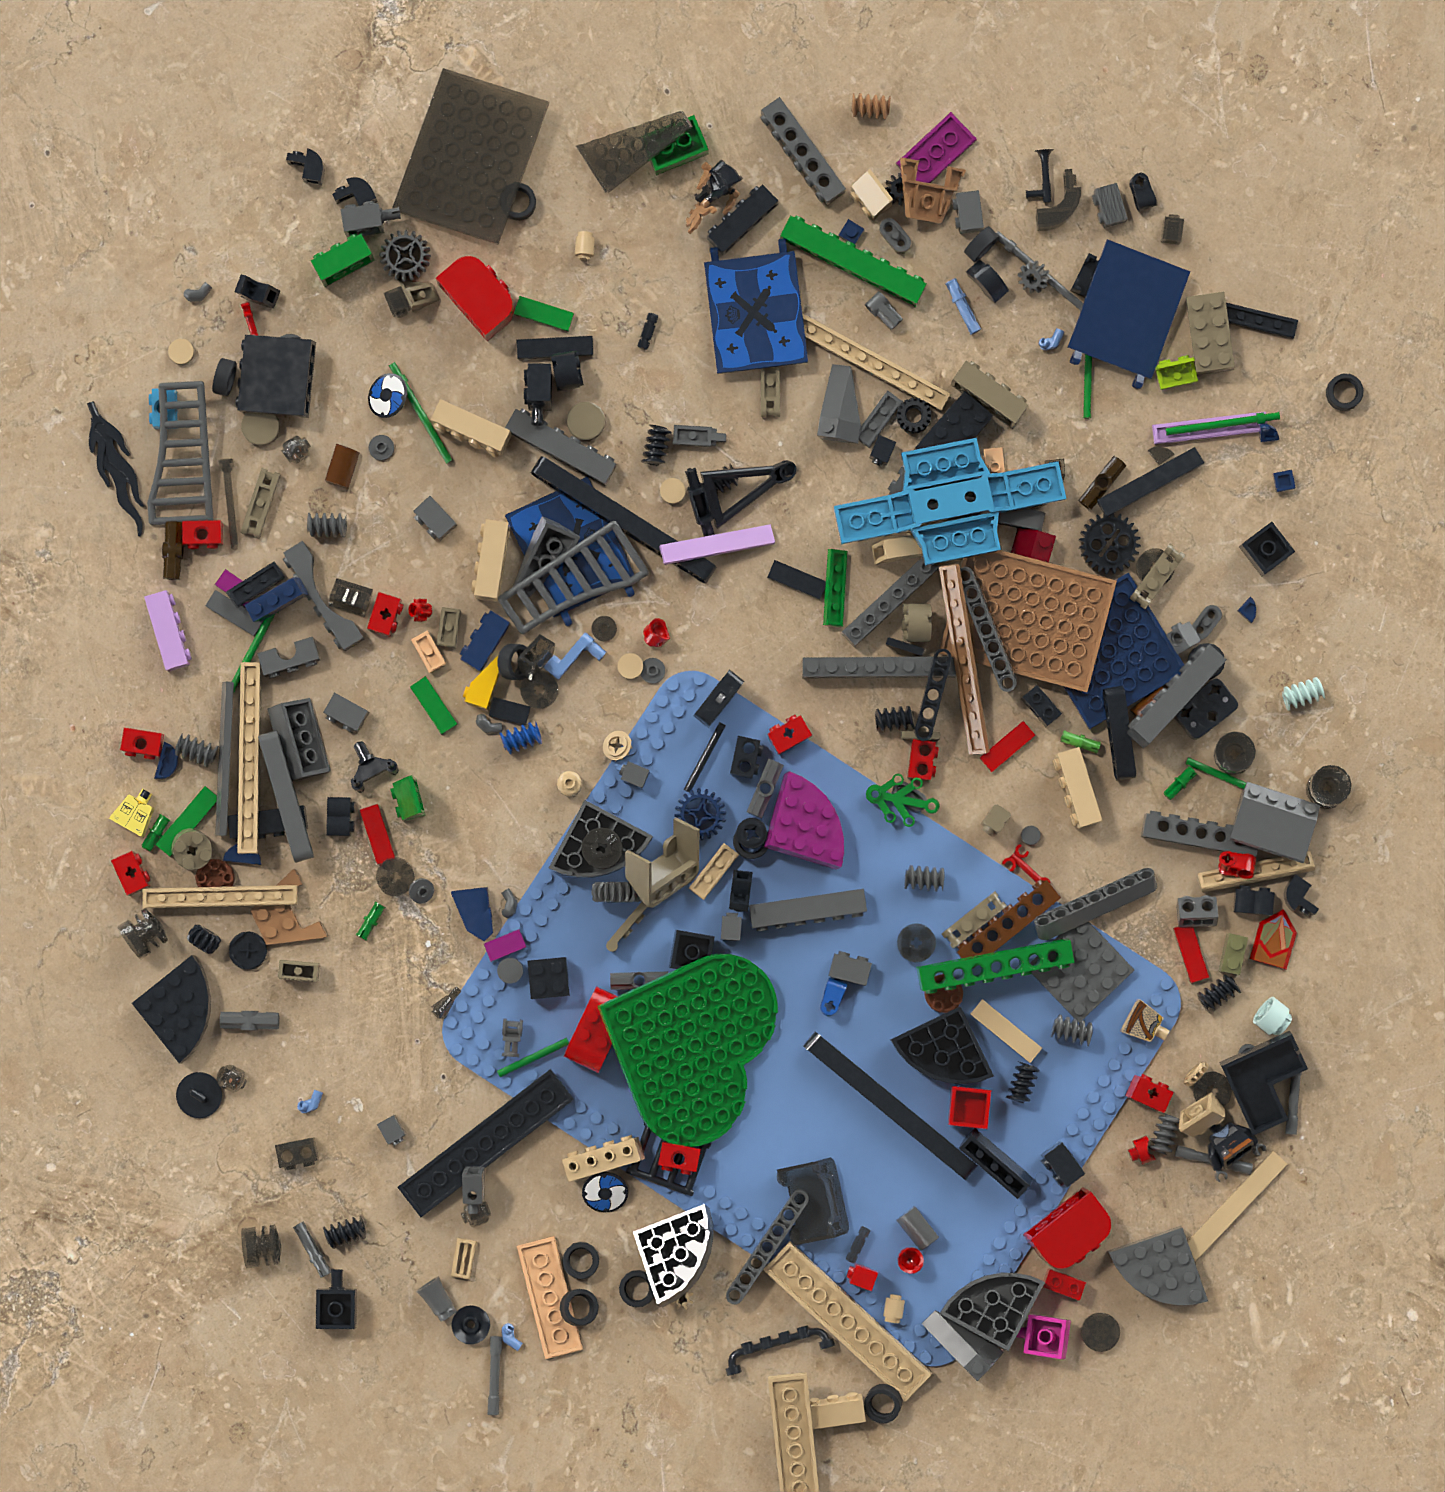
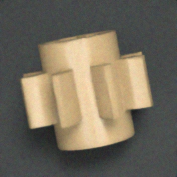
M687 1292L685 1294L687 1301L683 1300L682 1303L679 1302V1299L675 1301L678 1304L677 1309L680 1306H684L687 1309L686 1304L688 1302L693 1304V1301L689 1299L693 1293L688 1294Z

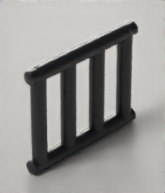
M645 1123L640 1139L643 1153L651 1134V1130ZM663 1139L659 1143L649 1173L638 1169L641 1161L632 1163L631 1167L626 1169V1173L685 1195L693 1196L695 1180L706 1150L711 1147L712 1143L699 1146L701 1150L697 1171H692V1175H689L685 1186L675 1183L679 1171L677 1168H673V1172L670 1171L667 1180L656 1176L660 1166L658 1163L662 1142H667ZM677 1153L674 1162L680 1165L684 1155Z

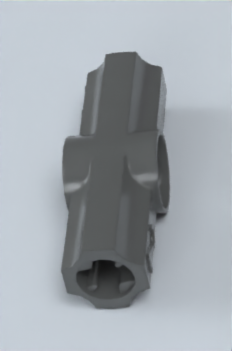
M768 759L747 813L759 818L763 817L783 769V764ZM764 783L771 787V791L767 794H763L760 791V786Z
M668 971L610 973L611 990L635 989L640 987L634 983V978L637 975L644 976V984L668 974Z
M241 1011L221 1012L220 1028L279 1029L280 1017L279 1013Z

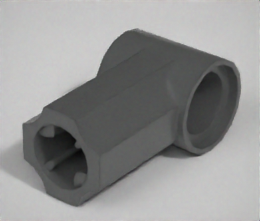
M880 291L865 303L866 308L875 317L877 316L890 330L903 320Z

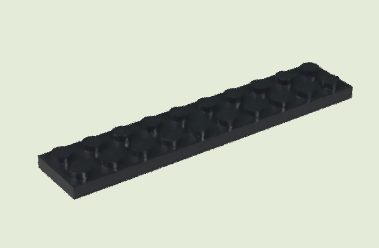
M549 1069L397 1188L421 1218L462 1186V1173L465 1167L486 1168L568 1105L574 1098L552 1069Z

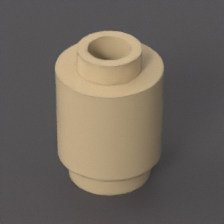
M580 231L578 236H576L575 256L579 257V260H590V257L594 256L595 238L592 232Z
M890 1294V1298L886 1297L883 1316H885L884 1321L900 1323V1319L903 1318L905 1300L901 1299L902 1296Z

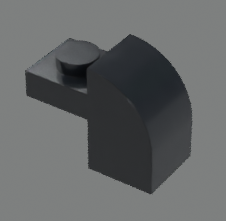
M307 148L306 156L299 151L287 153L286 161L288 164L304 167L302 175L304 182L323 185L325 167L321 157L315 151Z
M358 177L347 178L349 186H341L332 194L336 204L355 197L358 206H362L364 202L368 201L378 202L371 186L365 180Z
M980 259L966 271L968 277L976 282L983 293L994 303L1009 292V289L998 273L989 264H985Z
M242 274L234 291L241 295L243 299L270 308H275L280 294V290L275 287L257 282Z
M733 870L729 903L730 910L748 912L753 872Z
M1296 874L1291 877L1284 889L1285 904L1291 911H1295L1299 906V911L1306 916L1310 914L1315 915L1319 908L1304 899L1312 885Z

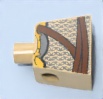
M1137 999L1120 1032L1151 1042L1154 1036L1165 1040L1170 1030L1160 1025L1163 1021V1017L1142 1000Z

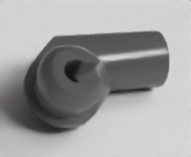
M204 282L199 290L186 289L184 297L190 302L202 301L212 287Z
M485 714L477 715L476 724L483 732H502V723H490Z
M508 888L501 893L506 900L505 908L502 909V915L505 918L515 914L518 904Z

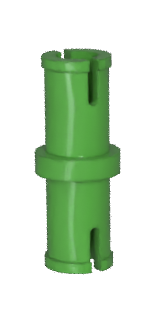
M1066 730L1063 731L1060 742L1076 746V748L1080 747V749L1082 748L1096 754L1101 744L1099 741L1085 738V735L1080 734L1079 736Z

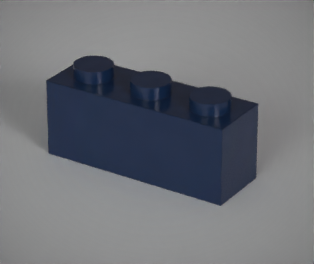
M293 577L247 603L245 607L253 622H262L309 594L301 579Z
M491 610L489 613H484L480 620L482 625L478 630L475 629L470 636L472 641L468 646L465 645L459 654L462 656L460 658L461 661L480 673L511 625L509 621Z

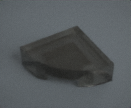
M1153 447L1148 450L1158 466L1175 455L1170 449L1164 447Z

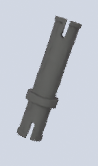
M304 1221L294 1226L293 1229L307 1251L310 1263H313L317 1269L320 1278L331 1273L324 1259V1254L318 1249Z

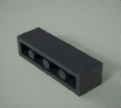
M763 184L760 187H754L749 193L750 197L746 200H740L735 206L737 208L732 213L728 212L721 219L723 222L717 226L715 224L708 231L707 240L714 247H717L722 255L726 254L778 205V199Z
M300 805L306 829H308L306 807ZM279 809L258 811V839H264L268 834H273L274 837L285 836V828ZM238 814L228 815L230 839H235V842H238Z
M976 1128L962 1141L959 1149L1018 1199L1030 1187L1033 1177Z

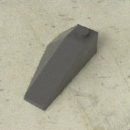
M832 364L820 414L817 436L822 440L858 444L861 421L855 395L851 366Z
M542 516L533 533L513 586L574 547L580 536L563 525ZM549 572L541 578H539L542 584L546 581L545 579L550 575ZM532 583L523 590L530 597L537 589Z
M935 1310L921 1324L978 1381L1004 1352L997 1345L939 1314L940 1312Z

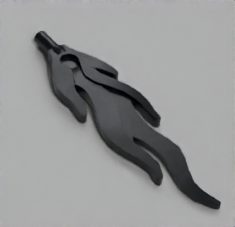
M94 401L89 402L87 406L92 416L89 432L90 452L95 453L96 443L98 442L96 462L99 475L108 488L110 487V482L105 474V470L112 476L116 487L118 503L135 520L138 536L140 537L143 530L142 519L131 504L126 489L128 482L131 486L135 502L144 507L139 496L137 476L131 465L117 452L113 441L115 440L118 443L121 451L129 457L130 453L119 430L106 421L101 414L99 415Z

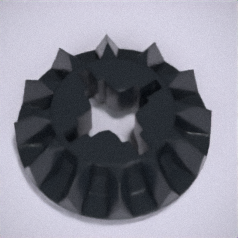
M747 818L738 825L736 836L742 846L754 849L765 842L767 829L761 820ZM757 826L755 828V834H757L759 838L752 836L747 841L748 833L744 829L751 830L752 828Z

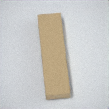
M983 999L970 1013V1015L1029 1063L1041 1051L1042 1047Z

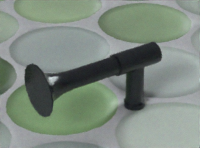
M1054 149L1034 151L1039 154L1041 159L1043 184L1042 190H1026V199L1043 197V203L1052 202L1049 179V155Z

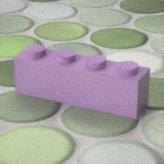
M165 590L145 596V602L166 671L169 672L189 666V660L192 658L189 649H185L184 646L186 637L184 631L179 629L178 624L181 623L178 612H174L173 605H176L173 594H169Z

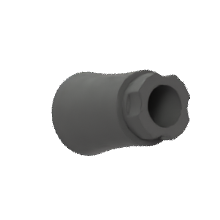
M439 1276L416 1291L428 1304L435 1316H438L440 1321L448 1319L457 1312Z

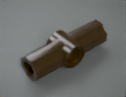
M1113 456L1078 501L1091 511L1097 504L1096 501L1102 498L1127 465L1118 457ZM1098 479H1105L1107 487L1101 488L1097 483Z
M166 521L165 542L162 545V558L164 559L163 579L180 580L181 559H183L184 552L182 522Z

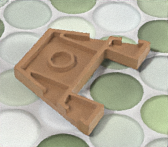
M900 158L906 218L941 224L951 204L950 199L954 191H957L959 187L958 182L961 176H964L966 170L947 167L945 185L941 186L916 181L919 161Z
M293 869L276 886L298 885L299 887L303 884L296 869ZM290 905L254 906L250 910L266 945L327 937L320 921L301 929Z

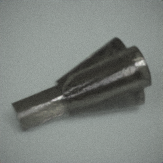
M455 987L449 995L431 1006L433 1015L438 1019H446L455 998L461 993V990Z

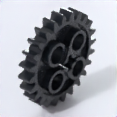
M1103 513V518L1097 514L1096 521L1091 518L1089 519L1091 526L1088 524L1084 525L1087 531L1080 532L1084 538L1078 540L1083 543L1079 549L1085 551L1081 554V557H1088L1085 563L1092 562L1091 569L1098 566V572L1103 568L1105 569V574H1108L1109 569L1115 574L1116 568L1122 572L1123 565L1127 568L1130 567L1128 561L1135 562V558L1132 555H1139L1135 548L1141 547L1140 544L1136 543L1141 537L1134 535L1138 532V529H1131L1134 523L1128 525V517L1121 520L1122 514H1119L1117 518L1114 514L1110 515V517H1105ZM1109 525L1112 528V533L1109 535L1105 534L1102 527ZM1119 529L1120 533L1112 542L1114 547L1111 545L1104 555L1099 557L1100 552L1107 544L1105 540L1109 541L1116 530ZM1120 536L1126 537L1128 544L1125 546L1120 545L1118 538ZM1092 541H1099L1101 549H1093L1091 546ZM1114 552L1117 559L1110 561L1107 558V553Z

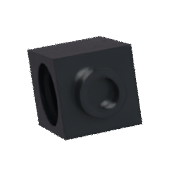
M879 435L869 457L872 459V463L878 466L883 464L887 466L896 442Z

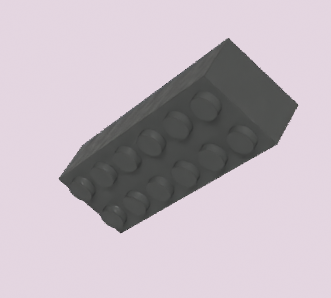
M1210 644L1206 648L1202 646L1192 656L1194 660L1186 662L1179 670L1181 674L1173 676L1166 684L1168 688L1160 690L1153 698L1155 702L1151 701L1140 712L1143 715L1141 717L1138 715L1128 725L1130 729L1127 734L1142 748H1145L1155 739L1227 660Z

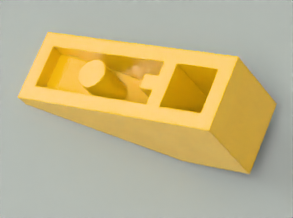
M498 656L470 683L469 687L466 686L463 693L466 703L488 710L500 674L497 666Z

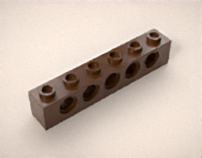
M1039 880L1032 886L1033 891L1029 894L1024 892L1017 898L1018 903L1014 906L1009 904L1002 910L1004 913L999 918L994 916L987 922L989 925L984 930L979 928L972 934L974 937L969 942L965 940L957 946L959 950L956 954L961 959L995 952L1037 916L1061 899L1060 895L1048 880L1044 882ZM1039 894L1042 897L1040 905H1035L1032 902L1033 895ZM1020 906H1024L1027 909L1025 917H1020L1017 914V909ZM1005 918H1009L1012 921L1010 929H1005L1002 926V921ZM990 930H994L997 933L995 941H990L987 938V933ZM975 942H979L982 945L980 953H975L972 950V945Z

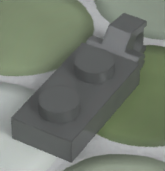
M674 425L673 445L711 447L716 446V442L726 443L727 435L726 433H717V429L712 427Z

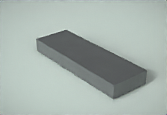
M887 390L862 424L859 441L870 448L903 401Z
M217 590L214 591L205 605L254 637L263 621L253 622L246 608L242 606L236 608L231 599Z

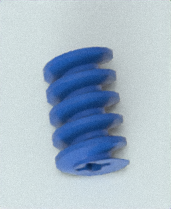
M536 721L535 726L529 722L528 729L521 725L520 732L516 727H514L513 734L509 730H506V736L500 732L505 751L507 750L510 754H513V748L519 752L520 745L524 749H527V743L534 747L535 740L542 744V737Z

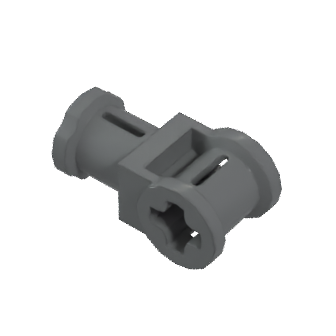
M507 1018L503 1019L502 1036L505 1045L502 1056L519 1057L518 1042H521L523 1020L508 1021Z

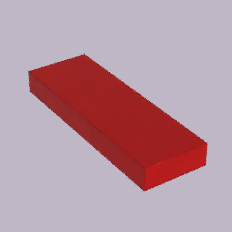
M1022 721L989 749L990 752L983 754L979 759L992 773L1031 740L1035 734Z
M375 804L360 809L377 865L396 859L379 805Z
M1174 927L1173 931L1190 983L1209 978L1194 928Z

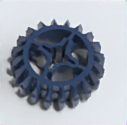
M698 788V794L694 795V791L690 790L691 797L684 794L683 797L686 801L678 800L682 807H675V810L680 811V814H675L674 817L681 818L682 821L686 822L684 813L689 814L695 818L694 827L700 829L701 823L704 820L715 821L708 829L700 830V840L704 839L703 834H706L707 838L710 839L711 835L709 832L712 831L714 835H717L718 833L715 828H723L718 823L719 821L724 823L726 819L720 818V815H726V811H720L725 805L717 804L721 800L720 797L716 800L713 799L715 792L708 796V789H705L704 794H701V789ZM701 799L698 808H686L691 801ZM707 800L714 805L717 816L706 811ZM702 805H704L703 813H706V816L702 817L699 824H697L698 816L691 812H699Z

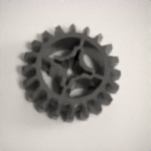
M408 230L404 231V235L397 231L398 237L390 234L392 240H384L388 246L381 245V249L386 252L379 253L380 257L384 258L380 260V263L383 265L387 264L383 268L384 271L390 270L388 273L390 277L396 273V280H399L400 276H402L403 282H406V276H409L410 280L413 281L414 274L420 278L421 275L418 271L421 270L425 273L426 269L423 265H430L425 260L431 259L430 254H425L430 251V247H425L427 241H421L422 235H418L415 238V231H412L410 236ZM401 242H412L406 247L397 245ZM417 246L421 250L419 262L413 257ZM392 249L395 251L396 254H398V258L394 266L390 262V253ZM401 253H408L410 259L406 257L403 258ZM405 264H410L414 266L413 268L408 270L399 269L400 267L402 268V266H404Z
M595 882L592 884L591 895L592 900L595 902L641 901L629 882Z

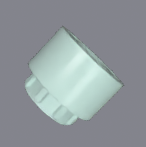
M1271 997L1258 1009L1253 1018V1023L1268 1035H1280L1291 1023L1292 1016L1289 1014V1008L1275 997Z

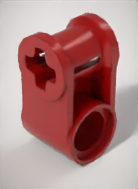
M1224 851L1220 854L1218 870L1222 875L1250 879L1254 876L1256 857L1254 855Z

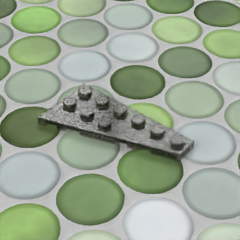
M678 111L659 119L576 145L604 192L609 193L693 126L685 113Z

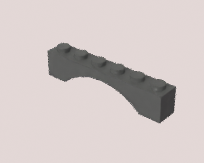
M301 541L283 552L285 555L283 561L288 569L292 567L295 571L293 577L301 579L309 594L306 596L308 601L312 599L316 606L313 609L318 617L323 616L326 622L323 625L328 633L333 632L336 638L333 641L338 649L343 648L344 651H347L365 640L353 621L334 613L321 599L314 581V557L305 543Z

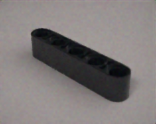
M943 648L936 650L933 655L914 729L915 736L921 741L929 740L933 734L952 660L951 653ZM940 652L947 653L948 659L946 662L940 663L937 656ZM937 670L943 673V678L940 681H934L932 677L933 673ZM931 689L938 691V697L935 700L928 698V692ZM926 708L933 710V716L929 719L923 716V711ZM927 727L929 730L928 735L920 737L918 734L919 728Z
M1124 687L1104 688L1103 700L1115 779L1119 781L1136 778L1132 738L1127 734L1130 728L1128 727L1129 716Z

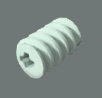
M1317 677L1313 678V683L1308 679L1305 685L1303 682H1299L1298 687L1292 684L1291 690L1286 686L1282 692V697L1288 711H1290L1291 704L1296 709L1298 708V702L1305 706V700L1312 704L1313 697L1317 702L1320 695L1325 699L1322 684Z

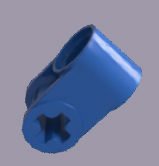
M829 977L820 1005L821 1012L824 1015L831 1016L837 1012L847 983ZM832 1002L834 1010L831 1009L829 1012L826 1011L827 1008L824 1006V1004Z

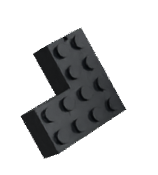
M1291 1031L1219 1062L1253 1136L1288 1120L1273 1085L1308 1070Z

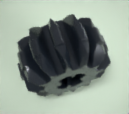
M898 173V179L891 175V181L886 180L885 184L888 187H885V189L893 198L892 204H895L897 200L898 205L902 206L904 193L902 191L898 193L896 188H899V186L903 187L902 174Z
M200 924L194 925L187 936L189 943L208 954H213L221 942L218 935Z

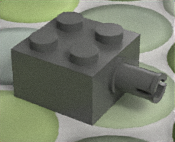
M374 201L364 202L362 206L350 204L344 206V209H340L343 229L347 238L353 234L368 236L385 233L384 221L401 219L399 207L382 210L379 204Z

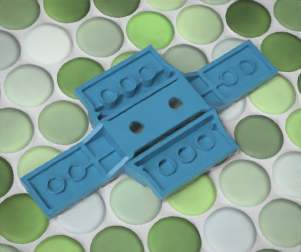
M977 438L902 452L901 456L905 470L902 492L837 505L833 508L841 545L910 531L922 549L924 563L927 566L1000 551L1001 548L997 534L999 513L1062 501L1067 498L1059 462L991 474L980 456ZM967 492L975 494L976 499L974 502L966 501L965 494ZM930 499H935L938 502V508L935 510L929 509L927 502ZM987 510L990 512V513H987V514H982V515H977V516H972V517H967V518H962V519H957V520H952V521H947V522H942V523H937V524H932V525H927V526H922V527H920L922 523H927V522H932V521H937V520H942V519H947V518H952V517H957V516H962V515H967V514H972V513H977V512H982V511H987Z

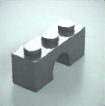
M309 637L294 642L296 653L289 660L281 659L276 648L257 653L263 675L265 677L269 676V679L281 676L280 673L284 671L288 673L298 671V667L306 665V668L317 665L316 661L321 659L314 638Z

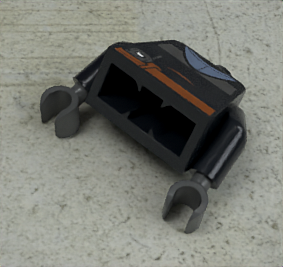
M1231 1122L1223 1127L1220 1124H1214L1209 1127L1213 1134L1210 1135L1207 1146L1208 1159L1213 1170L1216 1171L1214 1177L1218 1182H1220L1219 1174L1221 1173L1224 1174L1225 1179L1228 1178L1227 1173L1221 1170L1222 1167L1224 1170L1251 1151L1254 1155L1260 1156L1258 1147L1262 1151H1266V1146L1259 1144L1257 1137L1253 1136L1251 1130L1247 1127L1234 1125Z

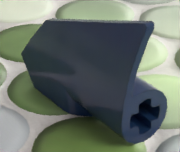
M488 887L451 891L466 930L485 942L493 934Z

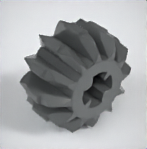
M1028 261L1026 266H1021L1022 272L1018 273V277L1022 279L1018 281V284L1024 283L1023 290L1029 288L1030 293H1033L1034 290L1039 293L1042 291V288L1045 289L1048 286L1046 282L1050 281V277L1046 276L1049 270L1044 271L1043 269L1045 264L1039 266L1038 261H1035L1033 264L1031 261Z

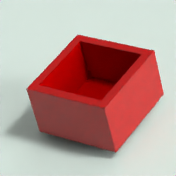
M951 1086L948 1125L988 1129L991 1090Z

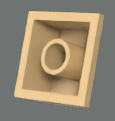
M871 169L851 186L850 195L856 203L859 201L863 206L861 210L867 218L871 217L874 220L891 208L892 197Z
M1211 1092L1180 1112L1179 1130L1191 1137H1195L1198 1134L1202 1135L1209 1127L1214 1124L1218 1125L1224 1120L1225 1108Z

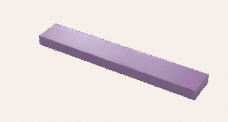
M1256 413L1156 424L1152 425L1155 445L1259 432L1260 424L1252 423L1166 436L1165 428L1256 415Z
M771 524L663 544L660 545L663 563L667 565L773 545L775 539Z

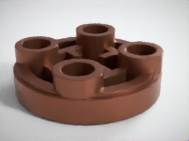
M210 859L206 865L197 870L195 880L198 887H233L235 875L232 867L227 862L220 859Z
M943 974L934 976L935 982H941L944 977ZM956 985V989L945 990V987L939 988L936 993L926 994L925 991V1000L933 1010L946 1013L957 1008L962 1002V985Z

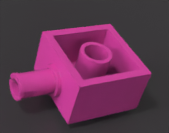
M1029 1314L1027 1327H1021L1016 1336L1017 1338L1025 1339L1023 1353L1066 1359L1071 1320Z

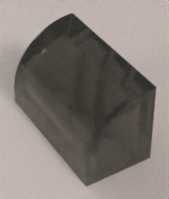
M336 578L329 596V606L365 617L373 589Z
M539 634L519 655L517 660L519 669L530 681L544 668L553 656L554 642Z

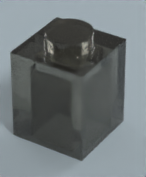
M1169 214L1168 217L1165 216L1161 234L1162 243L1177 245L1181 243L1184 219L1175 214Z
M399 286L384 292L393 317L397 316L400 318L406 316L411 309L402 287Z

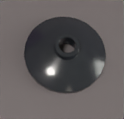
M464 1306L453 1316L451 1323L453 1334L462 1343L477 1344L484 1340L489 1333V1316L478 1306ZM469 1321L475 1323L473 1328L468 1327Z

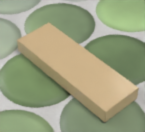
M723 843L689 889L704 900L739 854Z

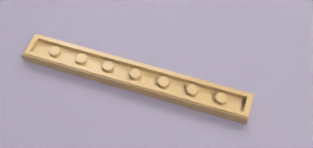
M298 885L143 889V908L298 905Z
M1274 1151L1259 1164L1251 1175L1240 1184L1187 1240L1194 1262L1285 1168L1287 1163Z

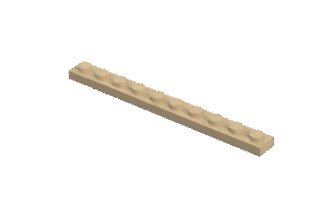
M802 314L806 339L911 396L920 398L922 401L924 400L926 404L942 411L950 393Z
M241 662L238 854H258L260 662Z

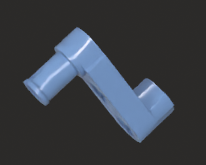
M585 632L562 660L553 655L544 666V669L559 680L583 651L587 650L598 661L603 658L607 651L594 642L595 639Z

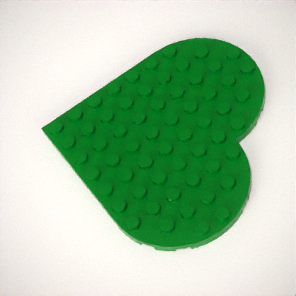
M713 954L700 958L597 1006L639 1114L646 1126L655 1135L672 1144L694 1147L715 1141L732 1127L736 1118L740 1116L745 1104L747 1076L744 1064L750 1062L762 1052V1048L771 1039L776 1027L775 1020L776 1013H778L777 997L771 981L762 969L750 960L737 955Z

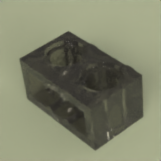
M315 1137L275 1145L279 1168L284 1167L285 1171L296 1169L297 1164L303 1163L304 1167L315 1165V1161L319 1160ZM304 1147L311 1149V1157L305 1158L302 1155ZM285 1151H290L293 1154V1159L290 1162H286L283 1159Z

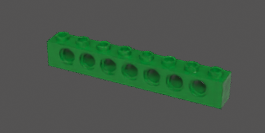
M1066 938L918 966L916 968L920 990L926 991V994L936 993L937 989L944 987L945 990L956 989V985L964 984V987L973 986L976 981L981 980L983 983L993 982L994 978L997 977L1010 979L1013 978V974L1018 973L1021 976L1032 974L1034 970L1047 972L1051 970L1050 967L1058 966V969L1070 967L1069 964L1074 963L1071 941ZM1051 951H1055L1057 954L1056 959L1053 961L1048 960V954ZM1035 954L1038 957V961L1036 964L1031 965L1029 958ZM1017 958L1019 965L1016 968H1011L1010 961ZM994 962H999L1000 969L993 972L991 965ZM976 965L981 967L979 975H973L972 969ZM956 969L962 970V976L959 979L953 977ZM941 972L944 976L943 980L937 983L934 980V976Z

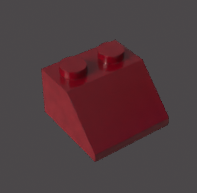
M1017 528L1011 553L1049 563L1056 536L1038 530Z

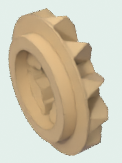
M614 731L605 738L603 752L611 760H623L626 755H629V751L632 748V740L627 733ZM620 743L623 747L618 748V751L612 747Z
M1206 1061L1203 1063L1199 1062L1189 1071L1184 1078L1186 1086H1192L1204 1075L1209 1068Z

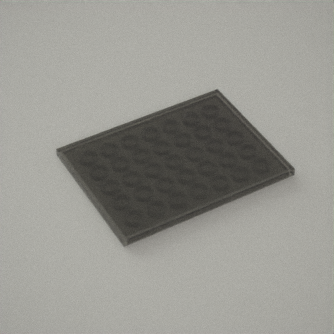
M443 68L392 208L399 207L401 214L499 245L549 102Z

